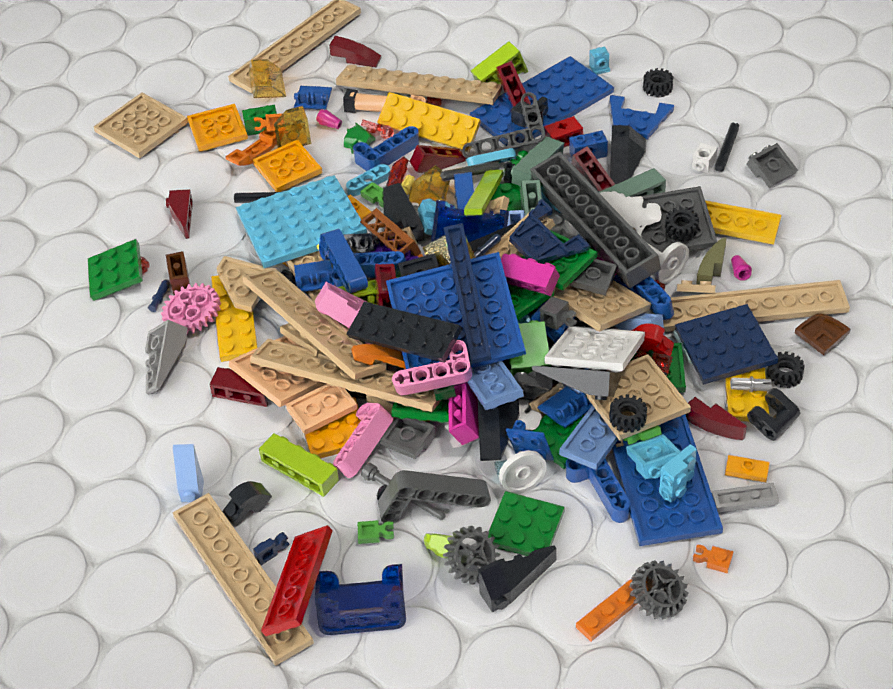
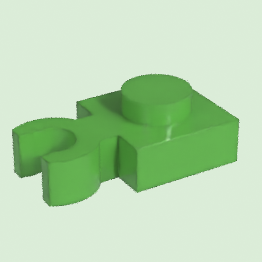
M372 182L360 191L361 197L372 204L379 202V205L384 208L383 188Z
M657 425L623 440L627 441L629 445L636 443L640 439L645 441L661 435V429Z
M378 520L357 522L359 544L380 542L379 537L388 540L394 538V531H387L394 529L393 522H385L382 525H379Z

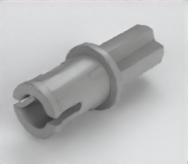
M753 376L750 378H731L730 381L731 389L749 390V392H769L772 384H769L771 379H754Z

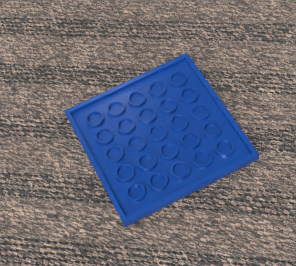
M499 252L470 259L492 360L474 364L471 362L451 264L386 281L393 309L461 326L462 331L457 340H461L466 344L471 368L526 355ZM457 351L455 354H461L463 351ZM402 352L406 369L439 362ZM440 373L438 376H444L446 373ZM421 377L419 381H423L427 377Z

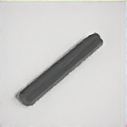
M492 161L442 171L440 177L442 181L454 180V174L472 172V176L484 174L489 170H499L501 165L499 161Z

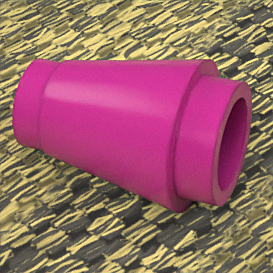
M321 109L317 114L316 121L319 122V125L339 129L342 125V120L327 109Z
M733 256L731 263L735 278L741 281L749 279L752 272L751 266L741 256Z

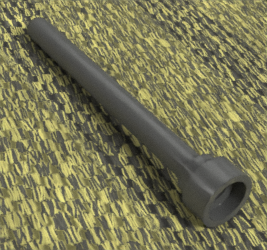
M367 463L361 472V476L368 481L376 480L383 485H388L391 481L380 474L377 466L372 463ZM410 501L440 520H443L446 516L443 511L426 501Z

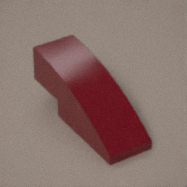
M334 36L329 45L331 56L346 58V63L377 68L381 60L379 53L351 39Z
M375 264L377 305L392 308L386 281L396 278L394 264Z
M697 397L688 402L691 409L685 415L687 421L693 425L722 437L736 440L745 439L747 425L718 404H714L710 408Z

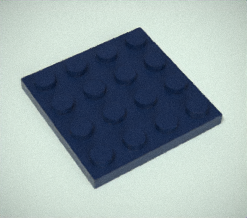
M748 304L675 324V331L703 385L778 363L777 355Z

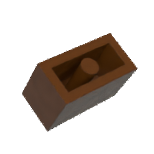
M184 251L165 255L173 295H175V290L180 292L181 287L186 289L188 284H190Z

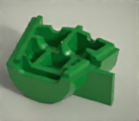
M355 123V126L347 129L344 137V147L350 148L353 154V146L356 143L364 142L369 145L376 139L358 123Z

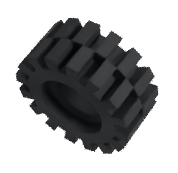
M655 68V71L650 69V72L647 71L644 74L643 90L652 97L653 95L664 97V94L667 96L673 90L674 77L671 72L669 73L668 70L664 71L663 68L661 70Z
M680 206L679 210L676 207L673 208V212L670 210L668 215H666V233H668L670 238L673 236V240L679 238V241H682L685 238V241H688L689 237L691 239L694 238L699 228L698 214L694 213L693 209L688 211V207L682 209V206ZM684 221L687 222L689 225L678 226L675 223Z
M785 351L784 354L778 352V363L768 366L767 376L770 377L771 382L774 381L775 386L780 384V388H783L784 385L787 388H790L791 385L793 387L797 386V383L800 384L803 379L805 368L803 359L800 360L799 355L795 357L793 352L791 355H788V351ZM786 367L791 369L792 372H783L779 368Z
M626 394L625 398H623V395H620L619 400L615 398L610 404V423H612L614 428L617 426L618 431L624 429L623 433H627V430H630L631 433H634L635 429L637 431L641 430V427L645 426L647 419L646 403L642 402L640 397L636 399L635 395L632 398L629 397V394ZM629 411L633 412L635 415L626 416L623 415L622 412Z

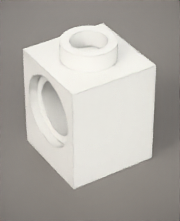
M701 143L693 154L692 169L709 173L716 162L717 147Z

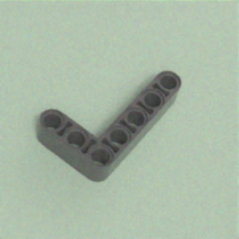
M531 92L523 94L520 100L526 129L467 143L462 149L463 156L468 159L476 155L518 148L540 142L545 136V131L536 96ZM527 96L531 97L533 104L526 105L524 98ZM534 113L537 116V121L530 122L528 115ZM539 130L541 138H533L532 131ZM517 134L524 136L525 140L523 143L516 142L515 136ZM505 138L508 141V145L506 147L499 146V139ZM485 142L491 145V150L488 152L482 150V144ZM466 147H473L475 153L472 156H468L465 153Z
M402 470L395 473L378 500V507L383 523H395L399 520L411 500L485 507L490 504L491 498L485 480Z

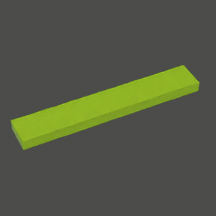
M489 170L484 173L464 208L466 216L483 215L504 176L503 170Z

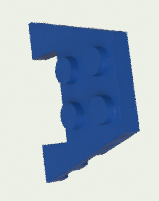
M610 95L612 124L629 125L646 140L658 129L659 124L667 119L669 113L672 114L674 111V105L660 102L656 113L636 111L629 108L624 109L625 97Z

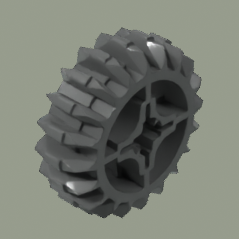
M474 526L462 527L460 531L456 530L452 533L453 537H448L447 540L450 544L444 545V548L448 550L447 553L443 554V557L448 558L444 565L451 566L448 573L455 572L454 579L461 578V583L469 581V584L473 585L476 582L479 583L478 572H471L467 568L472 566V564L479 567L486 566L496 561L495 558L500 557L501 554L495 552L499 545H493L492 542L495 538H488L489 531L482 533V527H477L476 529ZM465 538L474 539L476 541L471 546L469 544L462 543V541Z
M656 560L650 563L647 562L636 569V572L631 577L632 582L629 587L633 589L630 592V596L636 597L633 604L639 603L640 605L639 611L644 609L646 610V616L653 614L654 619L661 617L664 620L668 617H674L683 609L689 592L685 590L688 584L682 583L684 576L677 574L679 569L673 570L672 564L665 566L664 560L659 563Z

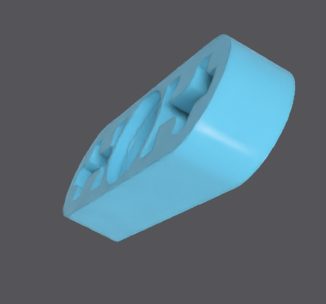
M509 148L472 156L466 159L468 166L492 161L502 163L516 159L517 156L515 149Z
M380 164L349 180L346 183L347 194L358 196L361 194L360 191L373 182L379 185L391 177L390 167ZM366 179H372V181H370V182H366V181H364V180H366Z

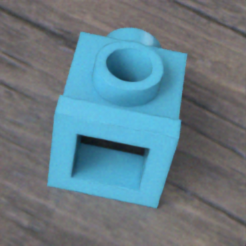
M605 46L589 50V66L597 75L610 72V54Z

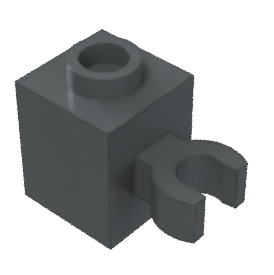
M551 297L540 308V320L545 322L547 327L558 330L564 323L569 327H573L577 323V320H573L577 313L569 310L568 301Z

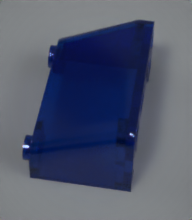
M436 200L430 245L437 251H444L446 249L447 241L444 227L463 223L467 242L506 227L508 225L509 211L500 209L499 214H493L494 211H490L489 213H483V215L466 216L463 209H456L454 205L447 207L445 205L446 201Z
M402 564L386 566L382 571V581L339 584V578L335 572L319 571L315 584V605L319 630L325 635H341L394 630L403 627L406 623V606Z

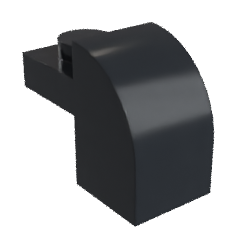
M542 96L537 100L543 123V116L547 114L549 108L548 99ZM519 102L511 109V122L526 128ZM530 113L528 120L535 122L537 121V116L534 113Z
M254 481L244 482L236 486L229 493L232 499L222 512L233 525L238 526L250 510L261 512L272 498V495L262 483Z

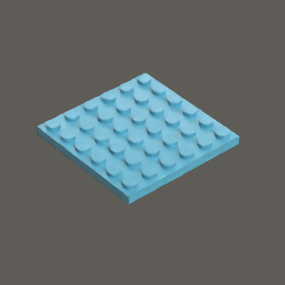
M335 175L236 207L237 214L264 269L319 251L316 246L319 244L320 234L338 228L342 234L367 233L366 227L360 223L361 218Z

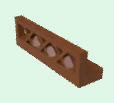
M377 208L360 221L370 233L378 237L379 241L391 251H398L397 246L401 244L404 247L399 251L404 255L409 250L414 256L422 253L416 242ZM375 218L376 222L374 224H368ZM383 228L385 232H378V229ZM388 236L395 238L394 240L387 241Z

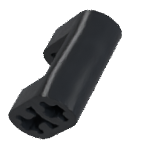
M772 388L765 395V400L777 413L771 417L762 407L754 406L748 412L747 418L766 438L775 441L801 413L799 408L782 391Z

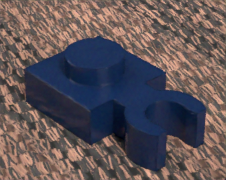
M284 532L279 533L274 540L269 538L253 548L255 558L261 566L278 555L277 551L283 550L290 545L287 541L288 537Z

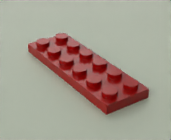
M329 525L294 537L261 629L265 636L301 626L333 532Z

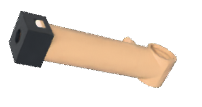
M347 89L343 97L344 112L356 113V110L381 112L387 96L361 94L356 89ZM410 96L411 99L426 103V99L423 96Z

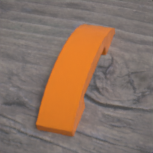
M266 128L259 133V140L243 151L239 149L234 150L225 156L226 160L239 166L252 164V159L270 152L283 136V132H267Z
M361 344L351 348L353 358L356 361L373 365L376 359L406 369L401 351L375 344Z

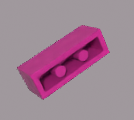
M503 253L501 257L507 284L549 296L552 295L560 277L554 265L550 263L541 264L531 258L526 260L516 254L508 255Z
M467 382L454 385L456 396L449 398V432L461 445L479 438L478 398Z

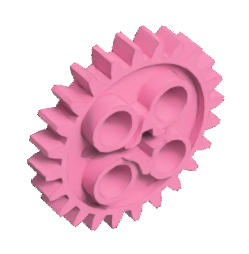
M195 283L191 287L188 284L186 289L181 287L180 292L175 290L174 296L169 295L170 301H164L166 306L162 307L163 312H161L164 322L171 320L187 327V333L190 330L194 333L197 328L201 331V326L208 327L207 322H214L212 317L218 316L216 311L221 310L219 307L221 305L220 297L214 288L211 289L210 285L205 287L204 283L200 286Z

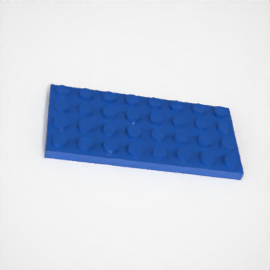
M571 56L522 83L526 93H533L537 100L542 96L548 99L549 109L547 114L543 116V127L570 118L614 92V87ZM506 93L498 96L493 105L484 104L470 112V116L480 119V126L493 136L526 129L511 122V109L513 106ZM528 96L530 103L532 105L533 99ZM539 130L532 131L533 138L541 135ZM522 134L515 136L517 143L524 142L525 139ZM505 138L499 139L504 145H508V141Z
M685 414L658 425L661 429V435L664 434L680 452L690 444L696 448ZM619 439L612 447V453L622 488L630 501V516L639 546L723 533V526L698 451H696L695 474L690 481H687L685 494L681 498L677 497L673 502L665 500L659 493L660 477L645 480L637 471L636 463L627 454L626 447L630 446L628 442L623 440L624 446L616 447V444L621 443Z

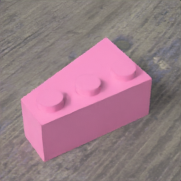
M328 282L324 284L315 300L316 308L320 313L329 315L350 328L363 302H366Z

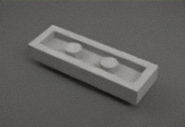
M774 482L712 491L718 512L776 505L779 503Z

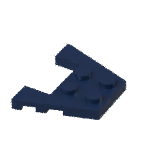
M543 199L539 200L537 206L529 212V216L525 221H522L509 237V242L526 259L531 258L538 263H545L586 252L589 250L590 245L579 234L562 243L541 222L553 213V209Z

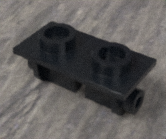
M373 233L343 234L352 252H374V247L380 242L379 238L373 235Z

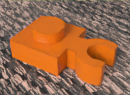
M282 113L265 115V120L260 117L254 118V122L258 121L261 123L260 127H255V131H261L263 128H267V132L284 131Z
M703 545L696 546V552L701 553V555L694 554V562H707L706 568L728 573L734 551L712 546L711 550H707Z

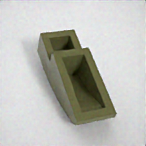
M723 237L716 242L704 256L697 273L696 285H700V281H711L712 285L713 276L721 277L727 238Z

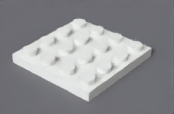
M568 327L546 354L545 364H550L554 367L571 366L574 369L590 368L594 371L604 369L611 372H621L643 343L645 332L605 329L599 332L592 327Z

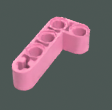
M457 340L449 354L450 360H447L445 363L438 362L396 372L392 377L396 392L400 395H409L468 382L472 377V369L466 344L461 340ZM457 351H463L461 354H455ZM462 368L466 369L464 372H458ZM440 373H446L444 376H438ZM421 377H427L425 380L419 381Z
M365 403L358 409L356 416L361 422L333 462V465L347 478H352L357 474L393 421L391 414L378 403Z

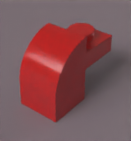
M648 323L641 324L631 330L645 332L644 341L636 351L640 356L652 350L664 360L671 357L674 342L664 336L665 329L663 327Z

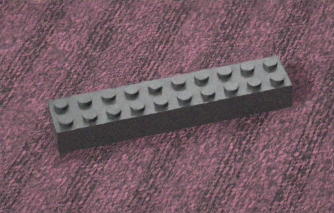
M561 152L530 169L533 180H540L541 192L589 245L597 251L605 262L617 265L616 274L629 288L661 270L658 254Z

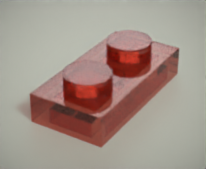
M403 156L392 165L386 186L397 183L402 184L404 174L408 170L409 160Z

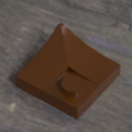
M818 313L796 327L794 333L822 355H826L850 333L851 329L828 315Z

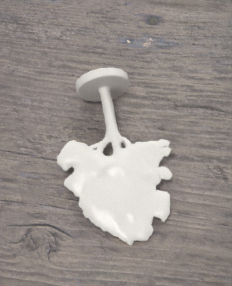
M615 191L600 193L626 222L636 229L640 236L646 225H651L661 220L660 206L656 203H648L647 207L643 208V197L641 196L625 197L624 194ZM566 220V229L573 236L578 235L579 232ZM676 242L668 246L663 252H660L648 244L659 256L661 270L654 273L656 280L664 284L671 282L682 272L689 257L688 247L681 242Z
M519 399L520 416L518 420L525 422L526 430H535L540 424L541 414L534 410L526 414L525 410L530 406L529 402ZM449 423L445 424L444 428L449 430ZM451 437L449 443H452V447L462 446L455 437ZM479 438L476 439V440H474V441H472V442H469V443H467V444H465V445H468V444L473 443V442H478V441H479ZM508 443L504 452L508 460L500 469L499 480L503 488L508 492H526L541 482L546 474V462L542 455L536 451L527 450L515 454Z

